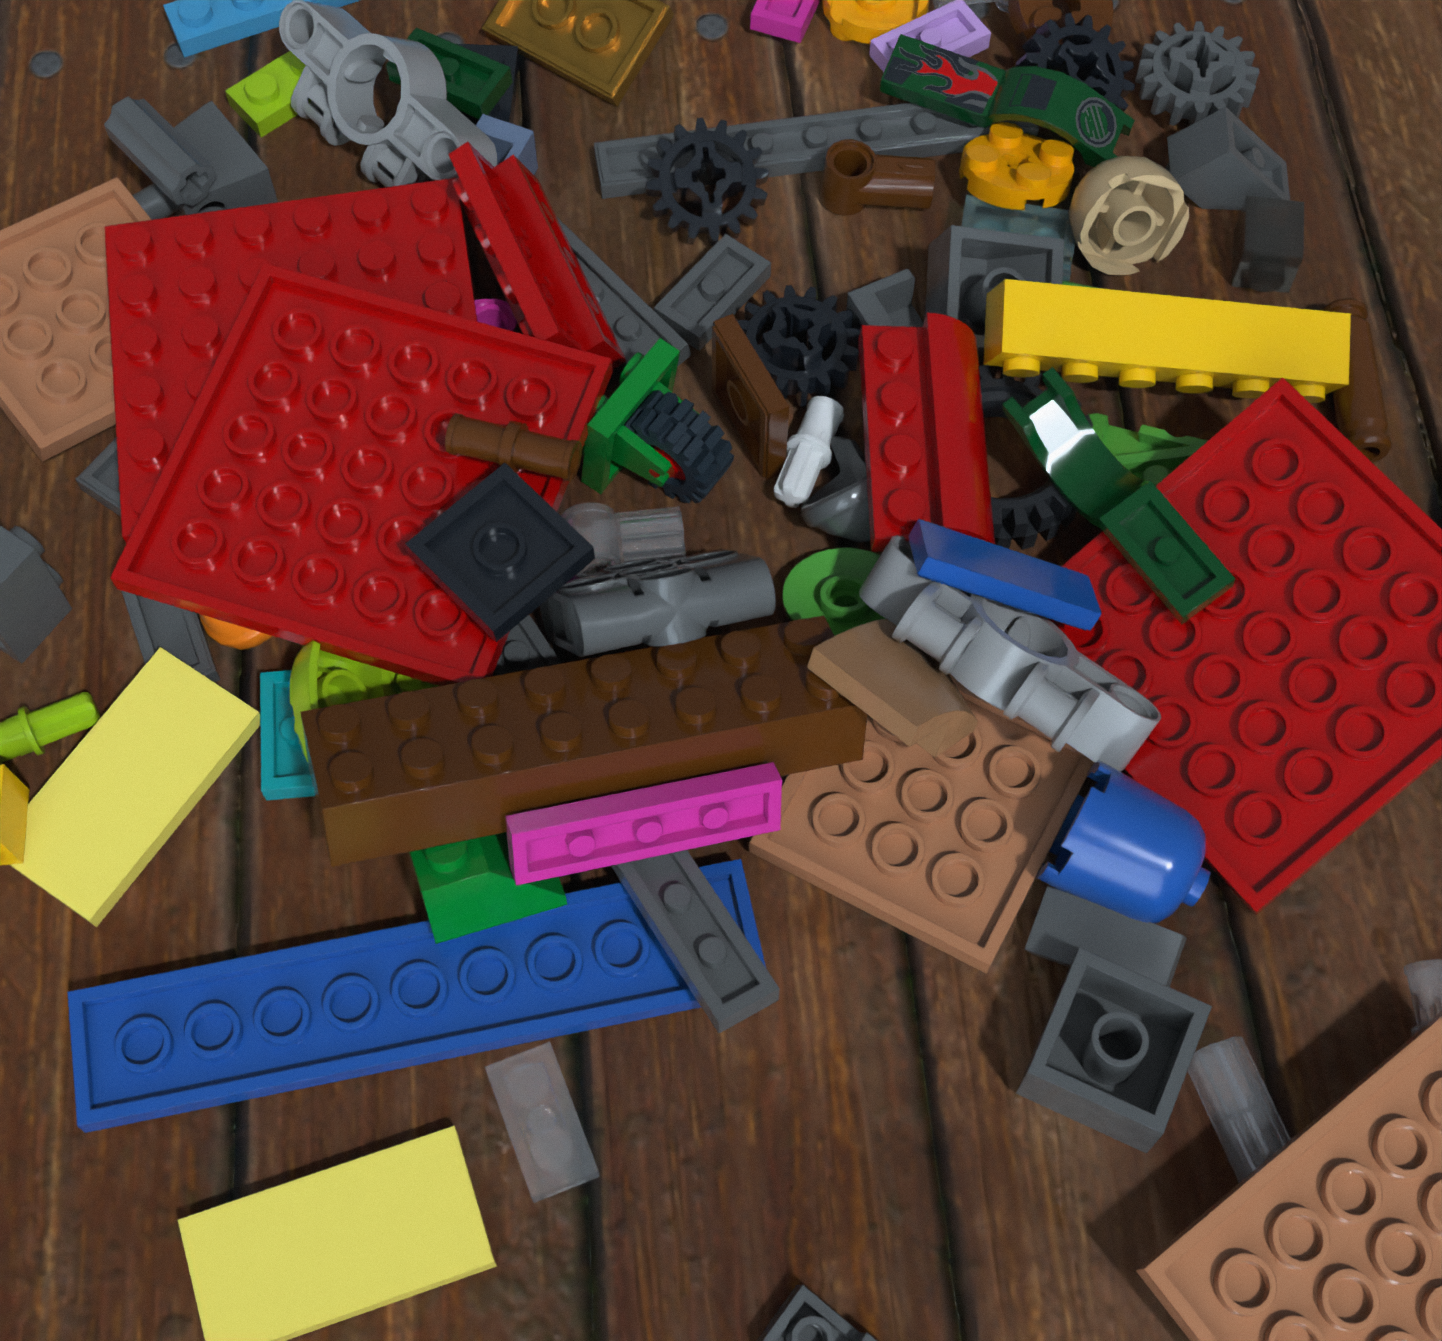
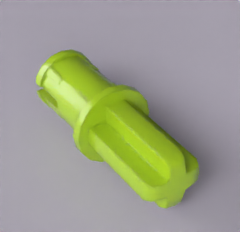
M81 692L32 712L26 706L18 708V715L0 722V764L31 752H35L38 756L45 753L44 745L93 727L100 719V715L92 696L88 692Z

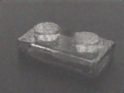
M550 1042L485 1066L533 1203L600 1177Z

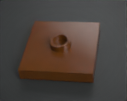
M732 313L713 321L712 393L760 474L766 480L780 475L786 460L789 405Z

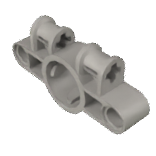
M293 0L286 5L279 20L281 40L306 65L293 91L291 107L300 117L314 121L320 127L323 138L334 146L343 145L350 140L358 144L368 145L361 160V171L368 180L380 182L384 187L458 178L459 176L448 154L466 142H469L494 167L497 165V152L491 139L446 100L445 76L438 59L429 48L414 40L371 33L340 7L304 0ZM388 59L397 65L401 79V99L397 105L395 116L384 128V122L381 118L377 117L374 108L373 86L378 73L382 69V65Z
M892 536L859 589L861 599L870 608L897 626L892 634V638L899 643L907 639L939 661V670L946 675L950 673L973 694L1003 710V714L1012 720L1018 716L1052 739L1051 748L1057 752H1060L1067 743L1096 763L1100 760L1120 772L1123 771L1161 720V714L1158 709L1142 694L1078 652L1064 632L1048 618L918 576L910 542L905 541L904 539L906 538L903 536Z

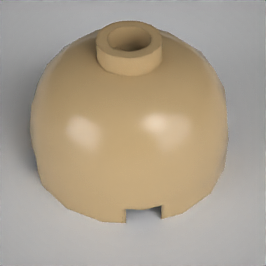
M1118 156L1102 161L1088 171L1076 186L1068 212L1070 231L1075 243L1093 268L1107 275H1131L1140 272L1132 264L1146 262L1152 257L1158 263L1169 255L1184 234L1189 220V207L1184 202V192L1180 185L1164 167L1146 157Z

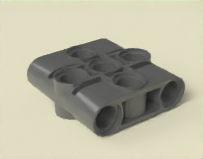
M717 549L667 561L651 558L615 564L604 568L605 573L603 575H594L568 581L539 606L542 622L549 640L579 657L638 645L641 642L649 646H666L693 641L704 637L708 626L719 627L772 615L775 610L776 599L769 568L762 558L739 553L737 550Z

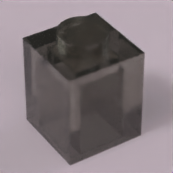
M1246 196L1233 231L1231 286L1251 288L1260 292L1277 291L1289 293L1303 260L1304 202Z

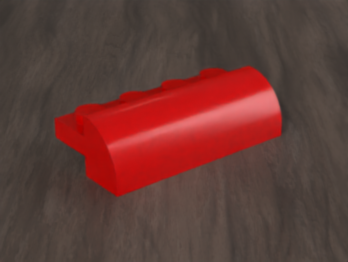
M469 142L464 143L448 155L459 176L452 181L453 186L460 197V202L522 334L611 358L612 369L627 361L539 180L514 154L494 167Z
M926 313L923 327L862 325L858 342L871 552H883L892 536H903L906 538L904 539L905 541H909L908 536L918 519L995 544L978 350L974 332L962 321L937 313Z

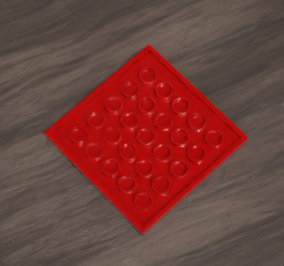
M456 178L105 226L122 537L126 544L263 263L478 321L460 197L452 183Z
M263 263L110 579L115 587L121 591L304 646L314 640L320 643L321 651L434 685L443 686L472 679L492 677L509 632L495 642L409 557L405 543L499 468L497 463L460 454L453 455L447 453L445 437L449 422L455 413L505 426L510 421H517L527 424L528 430L531 432L570 441L577 440L581 442L583 448L588 436L587 424L595 416L599 401L604 395L613 373L612 359ZM520 469L517 474L557 512L569 481L551 475Z
M1283 377L1156 485L1157 489L1235 578L1234 586L1181 625L1102 531L1061 566L1089 576L1102 613L1091 631L1082 630L1049 619L1064 632L1078 652L1142 694L1158 709L1161 714V720L1123 771L1130 778L1184 808L1199 821L1206 837L1204 860L1255 915L1266 908L1442 759V529Z

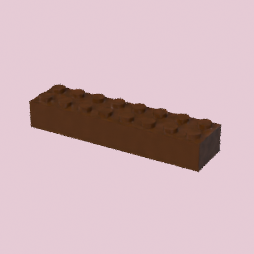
M824 615L703 637L680 644L608 654L595 658L300 712L309 771L331 868L507 832L506 816L772 762H774L780 776L863 760L868 714L807 668L813 647L834 637Z

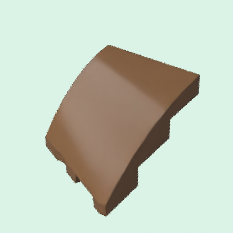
M888 619L876 620L856 626L813 647L807 668L909 747L917 743L932 756L937 757L975 730L978 723L976 717L950 675H946L939 670L940 662L907 639L901 643L893 639L892 634L897 626Z

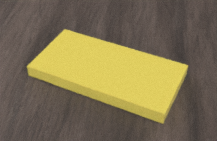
M160 647L29 802L24 863L12 864L10 866L95 927H98L260 726V713Z
M455 1125L178 1219L205 1341H286L497 1267Z

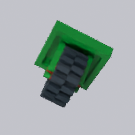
M661 338L658 339L646 355L640 352L636 353L627 363L620 376L619 383L621 385L610 398L603 395L600 399L595 416L587 424L588 436L581 455L584 457L581 482L601 495L621 469L625 467L649 480L648 484L653 488L663 487L666 496L674 499L678 495L681 502L690 503L692 500L696 504L705 499L728 470L734 460V455L730 453L732 450L730 441L721 439L725 433L720 426H711L708 423L711 417L706 412L702 411L699 414L693 409L694 403L687 399L681 400L673 393L680 351Z

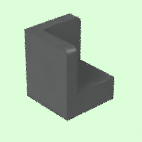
M909 269L902 270L848 293L846 311L851 310L853 313L852 328L861 331L862 325L923 327L924 322L912 306L915 278Z

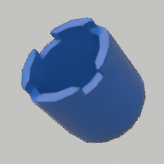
M1098 760L1087 773V777L1096 781V784L1090 788L1085 798L1077 795L1049 851L1055 854L1056 858L1053 864L1049 862L1046 864L1042 863L1036 875L1037 879L1063 892L1145 923L1157 924L1170 917L1181 903L1193 907L1204 892L1211 874L1210 871L1201 867L1206 853V837L1199 821L1184 808Z

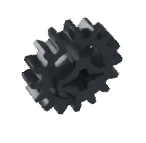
M1071 13L1064 14L1056 22L1052 19L1048 20L1035 31V34L1024 42L1022 48L1026 54L1015 65V67L1037 66L1062 72L1087 84L1123 112L1129 106L1123 98L1135 88V84L1124 79V75L1134 68L1133 62L1121 61L1118 55L1123 51L1126 44L1124 41L1111 44L1108 40L1111 27L1106 24L1097 32L1093 29V20L1090 15L1084 16L1076 24Z
M697 118L695 131L690 134L681 124L676 125L673 133L674 144L662 138L657 142L656 151L663 160H648L646 172L658 179L646 182L645 192L647 196L660 197L652 207L654 218L668 214L670 220L666 232L672 235L680 227L687 229V243L691 245L694 244L699 233L707 234L710 246H714L718 242L719 234L724 230L730 237L734 239L739 238L741 230L738 221L741 220L745 224L753 226L758 214L750 205L764 206L768 195L767 192L756 187L766 183L769 177L768 169L754 167L761 158V148L757 147L746 151L743 146L747 132L741 130L733 138L726 135V120L721 119L715 131H707L704 119ZM716 149L726 153L735 162H728L716 152ZM692 150V159L687 166L675 168V172L670 173L675 162L682 155ZM703 163L705 164L706 173L709 174L710 181L716 183L711 203L703 183L698 182ZM739 192H744L739 203L731 211L722 215L724 201L728 197L738 196ZM678 202H686L698 212L699 216L687 212Z
M786 285L784 297L777 299L768 290L763 292L762 307L748 302L744 308V320H737L785 400L787 395H796L800 407L807 405L808 394L815 392L817 396L830 398L831 384L843 389L847 386L849 371H856L860 330L852 328L853 313L851 310L836 313L838 298L834 295L821 302L816 300L815 287L810 286L803 297L796 296L792 285ZM762 336V343L757 345L760 337ZM834 346L835 349L832 355L824 361L823 359L829 355V348Z

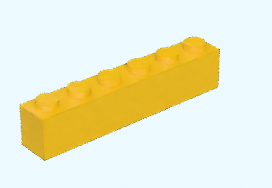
M1004 279L986 294L983 365L1003 367V374L1011 377H1034L1040 374V370L1048 371L1053 367L1056 372H1061V377L1064 381L1074 383L1094 382L1098 380V376L1119 378V385L1128 388L1152 387L1156 385V381L1176 383V390L1183 393H1205L1212 391L1213 387L1232 388V395L1238 398H1259L1283 377L1309 403H1319L1325 401L1326 394L1349 385L1351 314Z

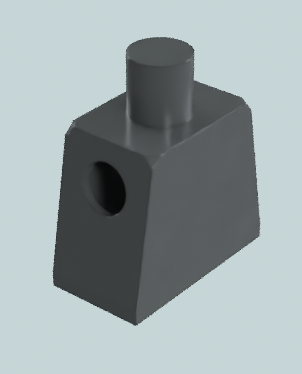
M212 101L203 105L174 127L214 169L217 179L212 183L208 196L194 206L184 203L176 205L153 181V184L132 195L152 220L166 218L173 213L176 216L278 202L267 166Z

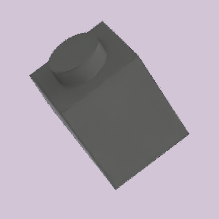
M1227 107L1167 137L1169 163L1166 165V170L1171 173L1184 194L1201 209L1281 212L1291 207L1286 162Z

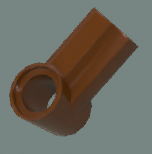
M854 139L840 140L833 143L826 154L819 191L821 203L832 213L843 216L859 213L867 204L930 209L934 191L935 160L932 158L878 155L861 141Z

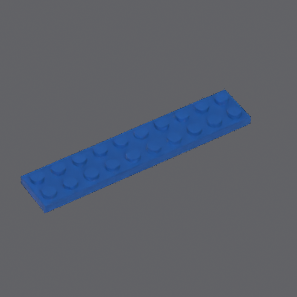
M738 859L699 867L766 967L742 860ZM616 883L565 893L567 905L438 944L435 943L429 921L69 991L67 993L77 1127L83 1132L88 1133L700 1008L701 1005L623 884Z

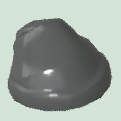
M836 436L831 439V445L841 468L840 474L810 497L802 505L800 514L809 527H817L830 535L840 536L856 543L870 541L866 458L855 440Z

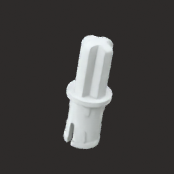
M826 396L811 398L807 404V410L797 434L792 435L787 440L788 456L774 486V495L777 499L784 501L788 507L796 508L800 503L808 501L820 470L826 468L831 462V439L835 436L838 426L844 418V414H842L844 411L843 407L832 398Z

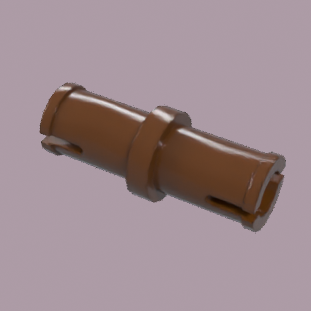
M458 413L452 416L445 437V448L449 454H460L497 463L499 467L506 463L516 473L523 469L559 477L569 482H572L576 477L582 455V444L577 440L570 441L531 432L528 430L527 424L517 421H510L505 426L469 418Z

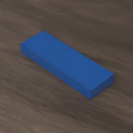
M921 519L917 520L908 536L916 571L920 577L1082 630L1091 631L1102 614L1088 575Z

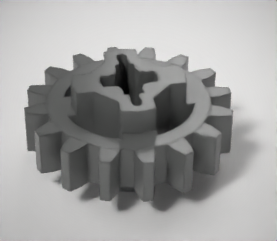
M1196 21L1193 31H1186L1180 23H1175L1171 36L1159 30L1155 33L1153 44L1145 43L1135 76V82L1141 84L1138 96L1140 100L1154 99L1150 111L1153 115L1164 111L1170 113L1169 124L1172 126L1179 123L1181 118L1189 120V125H1192L1224 107H1227L1239 118L1242 107L1248 108L1256 88L1255 84L1259 76V68L1252 66L1255 53L1253 51L1240 52L1243 39L1237 36L1226 40L1223 38L1224 27L1218 26L1212 33L1205 32L1201 21Z

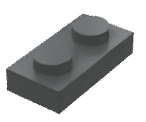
M725 234L654 307V311L681 338L700 351L712 339L713 321L732 313L735 315L771 277V262Z

